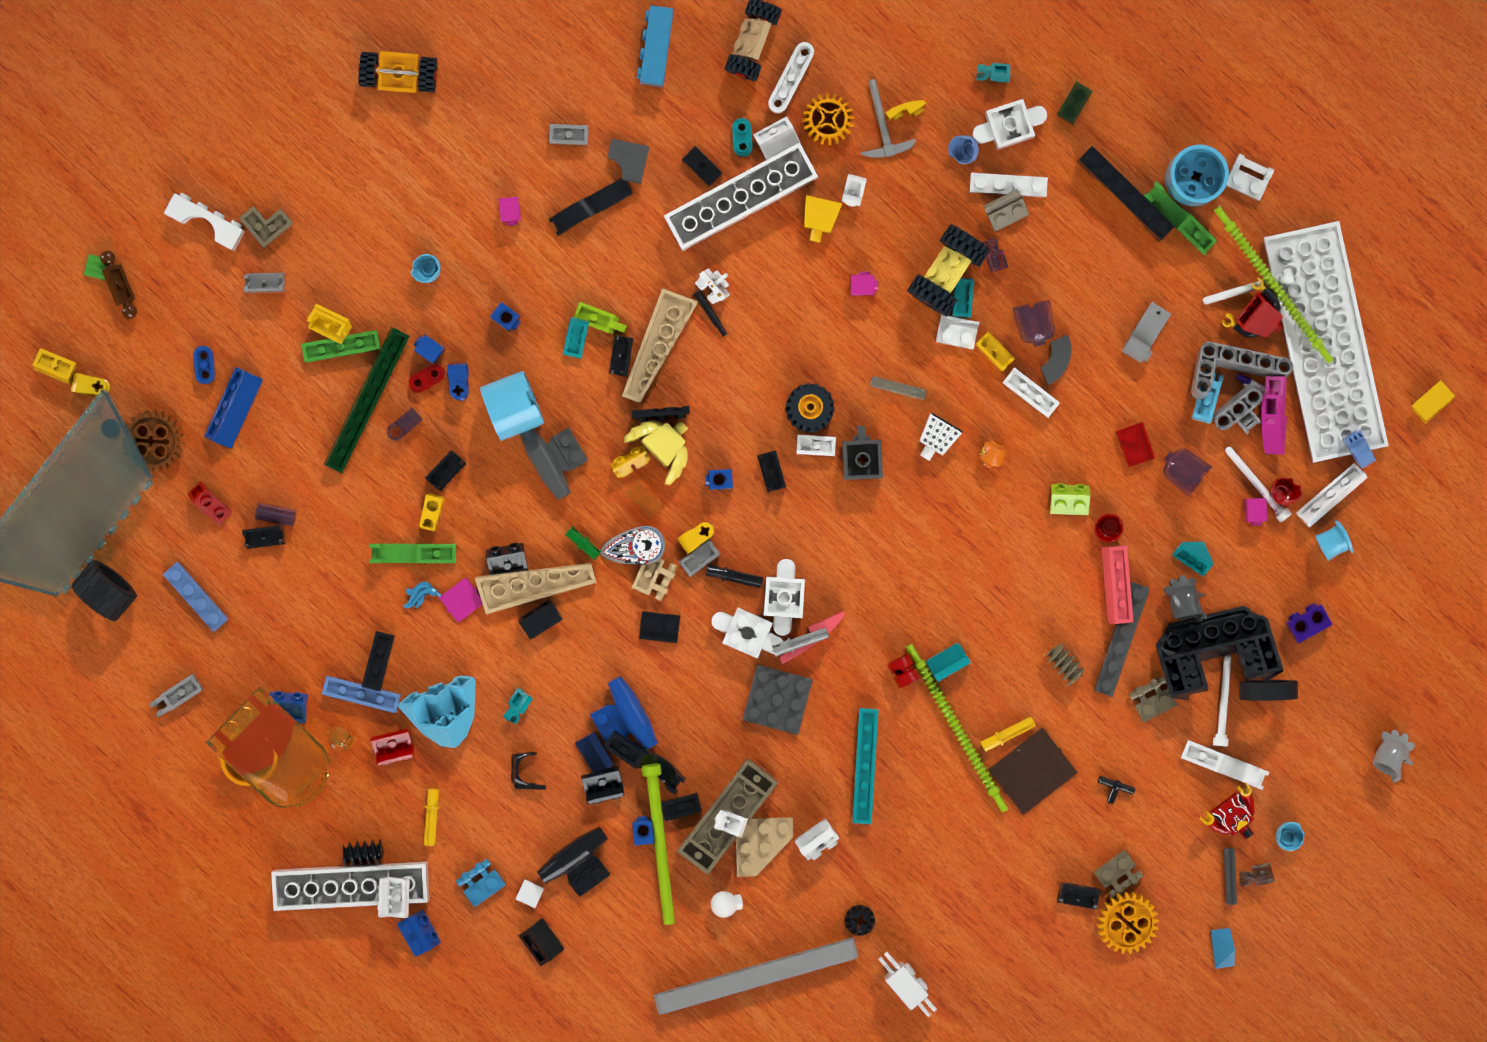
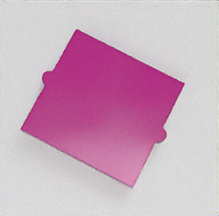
M466 577L439 597L447 607V612H450L458 623L483 604L477 588H474Z

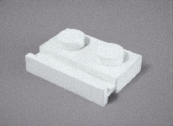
M941 315L936 342L973 350L979 322Z

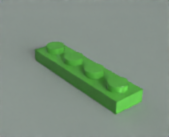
M378 330L347 335L342 344L331 339L301 344L305 363L381 349Z

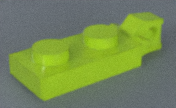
M579 302L574 318L590 321L589 326L607 333L614 334L615 330L625 333L627 326L618 323L619 317Z

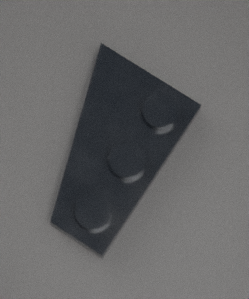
M690 406L632 410V418H637V422L648 421V417H656L657 421L667 420V416H675V419L687 418L686 415H690Z

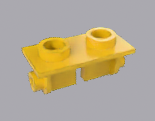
M643 445L633 448L625 456L617 457L610 465L617 478H623L633 472L632 464L639 469L648 464L651 458Z

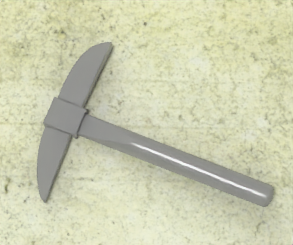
M875 79L870 80L869 87L884 146L880 149L861 152V154L875 158L889 157L910 149L916 139L896 145L891 144Z

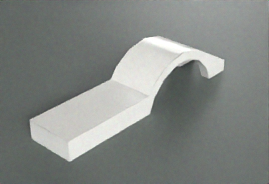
M1189 740L1181 756L1182 759L1244 783L1247 782L1249 785L1261 790L1264 787L1261 785L1265 775L1269 774L1266 770Z

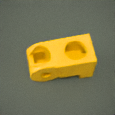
M432 493L426 494L420 528L433 532L436 531L446 497Z

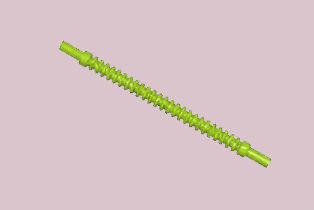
M1220 206L1215 208L1214 212L1225 225L1224 229L1230 232V236L1234 237L1233 241H1237L1236 245H1240L1239 249L1244 250L1243 254H1247L1246 258H1250L1249 262H1253V267H1256V271L1260 272L1259 276H1263L1262 280H1266V285H1270L1269 289H1273L1272 292L1276 293V296L1279 297V302H1282V306L1286 307L1285 311H1289L1288 314L1293 316L1292 320H1296L1295 324H1299L1298 328H1302L1301 332H1305V337H1308V341L1312 342L1311 346L1319 351L1328 364L1334 359L1323 345V340L1317 337V333H1314L1315 329H1311L1312 325L1307 324L1308 320H1304L1305 316H1301L1302 312H1298L1299 308H1295V303H1292V299L1288 298L1289 294H1285L1286 291L1281 289L1282 285H1278L1279 281H1275L1276 277H1272L1273 273H1269V268H1266V264L1262 263L1263 260L1259 259V255L1255 254L1256 250L1253 251V246H1249L1250 242H1246V237H1242L1243 233H1240V229L1236 228V223L1229 219Z
M912 644L906 646L908 653L915 663L914 667L920 671L919 675H922L921 679L925 680L924 684L928 685L927 689L931 690L929 693L934 695L932 698L936 699L935 703L939 704L938 708L942 709L941 713L944 712L943 717L947 718L946 722L950 723L949 727L953 728L952 732L955 731L954 736H958L957 741H961L960 746L963 745V751L966 750L965 755H969L968 760H972L971 765H975L976 773L980 774L979 778L983 779V784H986L985 788H988L989 796L994 798L1001 812H1005L1008 810V807L999 794L1000 789L994 785L995 781L992 782V776L989 777L990 772H986L987 767H983L984 762L981 763V758H978L979 753H975L976 748H972L973 744L969 743L968 735L964 734L965 730L961 729V724H958L957 716L953 715L954 711L950 710L951 706H948V701L944 700L946 697L942 696L943 692L939 691L940 687H937V682L933 681L935 678L931 677L932 673H929V668L925 667V661L921 660Z

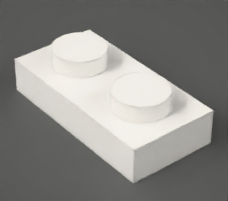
M798 435L796 454L835 456L836 437Z

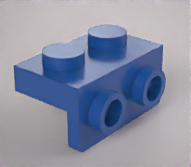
M423 909L397 923L415 957L441 943L438 934L435 932Z

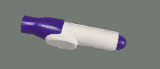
M1238 373L1236 379L1244 387L1248 385L1256 386L1265 395V386Z

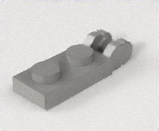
M191 674L162 693L159 698L149 705L152 708L164 700L167 707L156 713L157 717H160L168 711L174 710L204 689L196 676Z

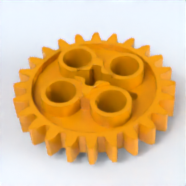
M1124 892L1123 897L1117 893L1116 900L1110 897V904L1104 902L1107 908L1100 909L1103 916H1097L1101 922L1096 924V926L1101 928L1098 934L1103 936L1101 940L1107 942L1106 945L1109 948L1112 947L1115 952L1119 949L1122 954L1127 950L1131 954L1132 949H1135L1138 953L1139 946L1145 949V942L1152 943L1149 938L1150 936L1156 937L1153 930H1158L1159 928L1154 923L1159 922V920L1154 917L1158 914V912L1153 910L1155 906L1152 903L1149 904L1150 901L1147 898L1143 900L1141 894L1136 898L1134 892L1129 897V894ZM1127 906H1131L1130 911L1128 913H1124V909ZM1119 912L1126 920L1131 922L1138 930H1140V933H1136L1131 927H1129L1118 916H1116L1115 913ZM1144 918L1143 924L1137 925L1138 920ZM1114 921H1118V925L1111 928V924ZM1131 932V938L1126 940V934Z

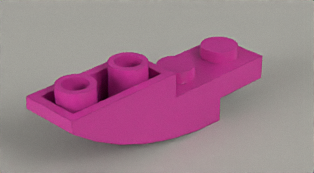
M1266 376L1265 395L1262 394L1261 407L1262 437L1265 454H1285L1287 416H1284L1287 377Z

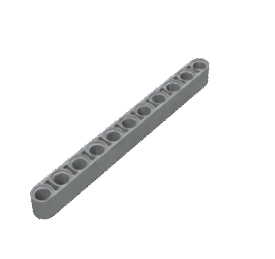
M848 938L653 995L658 1014H665L858 958L859 954L854 938Z

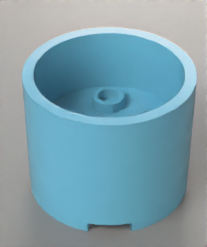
M1193 145L1185 148L1170 161L1166 169L1165 185L1168 193L1175 201L1190 207H1199L1217 198L1227 185L1229 178L1227 162L1219 151L1210 146ZM1193 172L1195 175H1199L1197 181L1195 179H1191V176H1193Z
M524 371L480 387L488 414L501 441L544 424L540 408Z

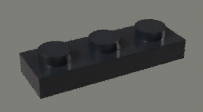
M379 631L375 632L361 687L381 692L395 635Z

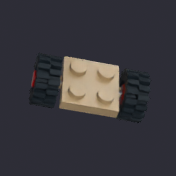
M749 0L745 14L754 19L745 18L741 24L738 39L734 44L733 53L729 54L724 68L725 71L747 80L757 81L762 66L754 61H750V59L759 60L770 26L777 25L782 9L762 0Z

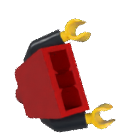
M1257 277V279L1261 281V284L1255 286L1252 283L1254 289L1260 290L1261 293L1257 292L1235 321L1234 316L1230 313H1227L1226 317L1231 319V322L1222 320L1225 327H1234L1233 330L1246 338L1268 337L1273 330L1280 332L1283 329V323L1281 322L1283 315L1280 313L1281 305L1279 299L1268 287L1264 286L1263 280L1260 277Z

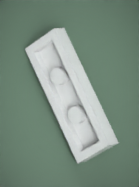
M1013 368L1003 381L1004 385L1047 418L1060 404L1059 401L1016 368Z

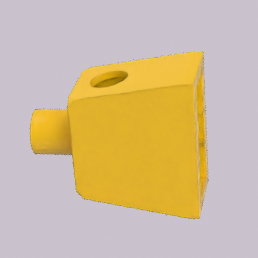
M806 195L804 228L811 230L810 241L820 243L823 232L831 233L842 203Z

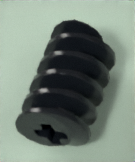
M379 839L378 845H375L374 840H371L370 846L367 845L366 840L362 846H360L358 841H356L355 847H352L351 842H348L347 848L343 845V860L346 867L350 865V862H352L353 866H356L358 860L361 865H364L366 860L370 865L373 863V859L376 864L380 863L381 858L382 860L384 859L381 839Z

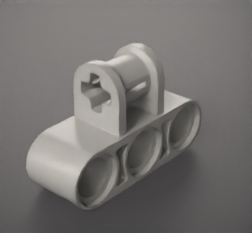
M1246 386L1214 412L1213 423L1220 430H1227L1237 422L1244 432L1248 434L1249 430L1256 424L1262 423L1252 411L1262 401L1261 391L1256 386ZM1250 392H1257L1254 399H1248ZM1241 404L1242 407L1239 411H1233L1234 405ZM1221 416H1226V421L1223 424H1219L1218 419Z

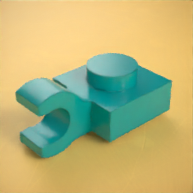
M991 63V66L978 65L977 72L983 73H977V80L983 81L990 77V81H1010V64Z
M517 688L508 702L510 708L503 717L507 721L510 720L516 724L520 718L519 713L524 714L533 698L524 690Z

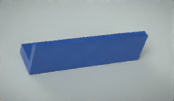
M235 367L204 437L225 447L232 448L263 379Z

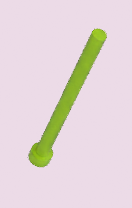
M653 763L641 767L642 776L647 777L664 925H670L675 923L658 780V775L662 773L661 764Z

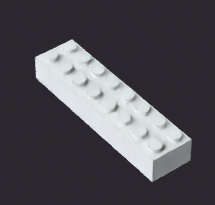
M799 142L664 215V218L680 248L684 251L818 179V175Z
M428 861L352 865L347 867L279 869L271 872L274 911L378 905L380 878L387 877L410 879L409 903H426L430 900Z

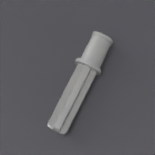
M823 628L791 640L788 638L787 641L772 645L775 657L790 651L793 653L795 649L829 637L827 629Z

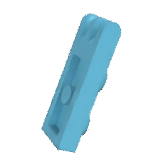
M1214 373L1211 391L1204 399H1196L1192 419L1208 424L1211 423L1224 375L1220 374L1218 381H1215L1216 373ZM1200 385L1199 390L1205 392V388Z

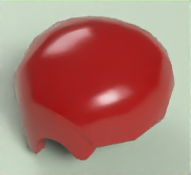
M1281 477L1276 479L1270 489L1274 501L1283 506L1294 504L1302 495L1301 485H1296L1292 478Z
M1115 514L1101 515L1095 523V535L1102 542H1116L1123 534V521Z

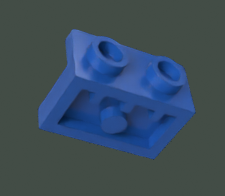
M282 691L270 692L267 705L273 700L293 719V723L306 724L308 694L300 692L283 693Z

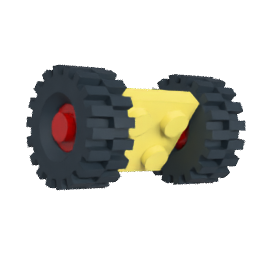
M952 224L948 226L941 237L940 242L945 246L928 269L926 275L923 277L917 274L907 289V292L946 317L958 301L949 293L952 292L969 264L980 267L990 252V249L982 244L981 241Z

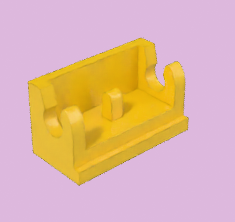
M315 304L307 319L310 322L308 325L309 329L339 344L343 343L352 328L349 319L318 304Z
M989 331L975 344L1001 372L1015 360Z
M41 348L32 365L35 371L71 385L73 373H76L77 370L75 362Z
M1440 380L1411 407L1414 413L1426 424L1455 398V395Z

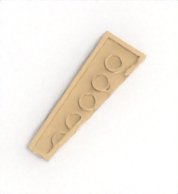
M662 288L622 397L638 403L642 401L697 306L698 301Z
M591 563L475 577L486 614L597 583Z

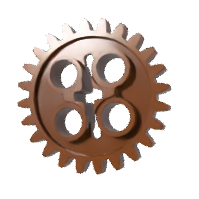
M149 410L144 411V415L137 413L138 419L131 417L133 424L126 423L129 430H123V433L127 434V437L121 438V440L127 443L122 446V448H128L125 455H131L132 457L129 459V462L136 461L135 467L142 465L143 471L149 468V472H154L155 468L157 472L161 471L162 467L168 469V463L171 465L175 464L173 458H180L177 452L183 451L179 445L185 442L179 438L184 436V434H178L182 427H175L177 420L170 421L171 415L164 417V411H160L159 414H157V410H152L151 414ZM142 426H145L148 431L145 436L141 433ZM161 427H164L166 430L165 437H162L159 433ZM137 438H141V439H150V438H153L154 440H169V444H166V443H154V444H153V442H138V441H137ZM141 445H144L147 449L145 455L140 452ZM160 446L164 447L165 449L164 456H161L159 454L158 450Z

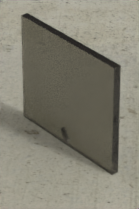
M1043 727L988 769L1004 789V793L1011 798L1023 815L1078 773L1064 756L1061 748L1057 747Z

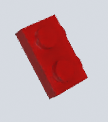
M408 728L371 737L377 766H387L392 762L406 761L414 757V746Z

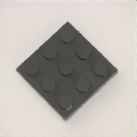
M757 664L743 721L798 735L813 679Z

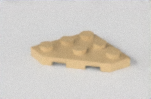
M793 817L751 818L742 837H736L737 877L757 876L793 838Z

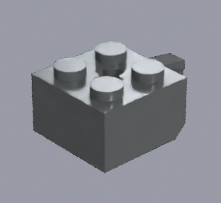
M857 426V436H853V441H842L844 480L883 478L881 440H870V436H865V426ZM861 454L864 455V458L868 459L864 465H861V462H857V458H860Z

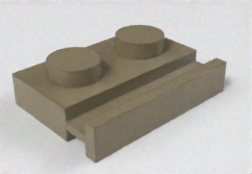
M1018 189L983 206L995 232L1029 215Z

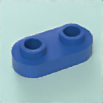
M199 346L193 354L195 378L201 384H210L215 379L214 353L207 346ZM203 352L207 353L206 359L201 358ZM205 371L209 373V377L206 379L203 377Z

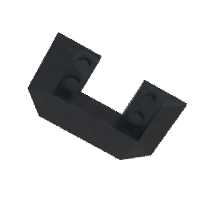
M1245 606L1207 614V619L1202 621L1190 618L1169 623L1161 639L1156 643L1157 653L1170 697L1189 701V695L1208 691V684L1201 661L1225 656L1226 654H1238L1245 681L1263 678L1265 683L1284 671L1268 618L1255 614Z

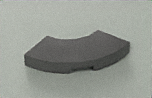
M1068 335L1050 342L1051 356L1048 362L1041 367L1048 385L1058 380L1069 365L1071 342Z

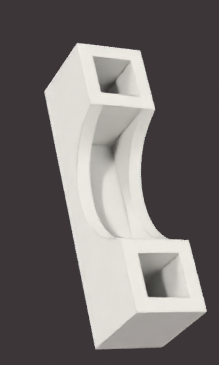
M182 192L180 196L174 193L164 214L183 224L193 218L207 219L214 228L215 241L235 251L245 233L241 229V224L234 220L231 223L225 221V216L217 211L212 214L207 211L208 206L200 202L197 205L190 202L191 197Z

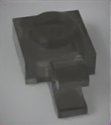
M1270 863L1251 866V871L1239 873L1241 887L1248 886L1252 882H1255L1256 886L1275 882Z

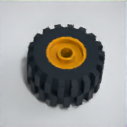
M802 384L794 389L787 399L785 408L788 421L790 420L793 427L795 426L798 428L797 430L805 431V433H814L820 429L822 430L833 417L834 400L831 398L830 392H827L826 388L820 387L819 384Z

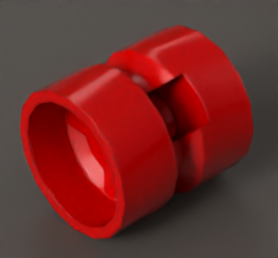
M909 654L887 664L891 674H895L894 680L898 688L905 687L921 678L917 669L912 667L914 663Z

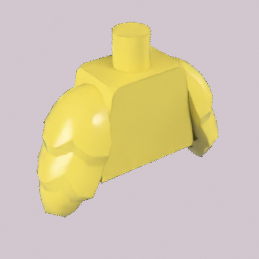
M655 420L645 421L641 425L631 428V431L623 438L624 443H628L645 437L641 443L665 468L672 462L665 481L667 485H671L675 479L679 478L683 468L686 467L688 451L684 445L686 441L681 435L688 428L681 421L673 428L668 423L663 424Z

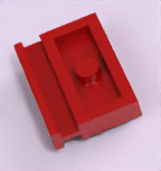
M1143 422L1116 431L1128 467L1155 459Z

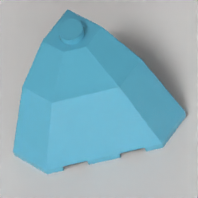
M460 675L453 678V681L446 685H443L441 682L428 687L429 691L423 693L416 691L409 694L398 704V707L424 736L440 746L455 748L467 737L474 719L476 680L474 677Z

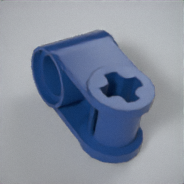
M467 363L448 364L447 374L450 395L456 400H465L469 395ZM458 387L464 390V392L460 393V396L455 393Z

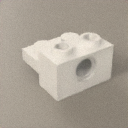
M825 818L794 841L807 860L811 858L815 860L822 855V850L825 848L831 849L837 845L839 836Z

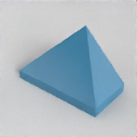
M1230 928L1210 930L1215 968L1235 966V947Z

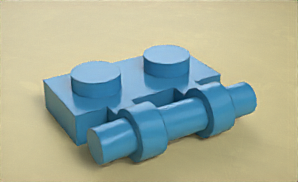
M485 859L483 862L479 861L475 864L476 867L469 872L465 871L461 874L462 877L456 880L460 887L465 883L468 884L469 888L464 890V893L474 907L506 885L496 869L488 873L486 868L491 865L488 859ZM481 873L483 878L474 883L472 878Z

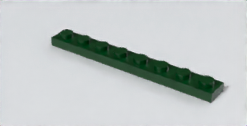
M391 327L324 462L325 466L343 473L410 337L409 335Z

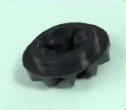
M864 905L853 906L845 915V926L852 934L864 936L871 932L875 926L874 913ZM861 913H863V920L868 922V924L861 923L859 928H857V922L852 918H859Z

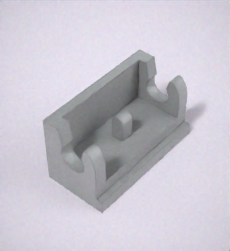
M252 273L244 275L246 281L244 292L246 293L286 292L285 273Z

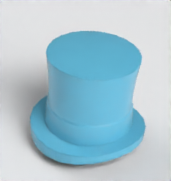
M1337 520L1335 521L1336 526L1326 532L1315 535L1318 545L1328 561L1342 552L1348 550L1351 553L1354 552L1346 530Z

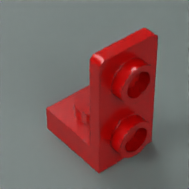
M202 481L187 494L192 503L218 525L232 513L224 503L209 491Z

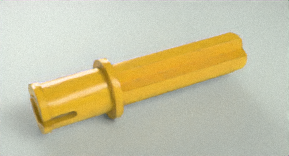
M1028 717L980 741L984 751L987 752L1000 744L1003 746L1004 742L1034 728V720Z
M428 788L427 805L424 807L426 808L424 845L434 846L438 809H440V806H438L440 790Z

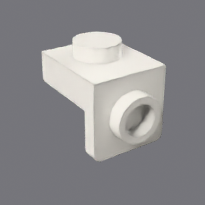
M848 174L842 202L849 206H860L867 178Z
M720 810L715 818L714 828L742 837L748 819L729 811Z

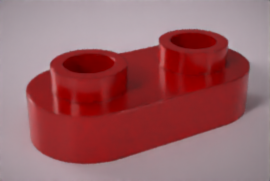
M432 364L410 377V389L417 393L426 391L444 379L445 370L438 364ZM433 370L438 371L437 377L431 375ZM417 379H420L422 382L419 387L415 385Z

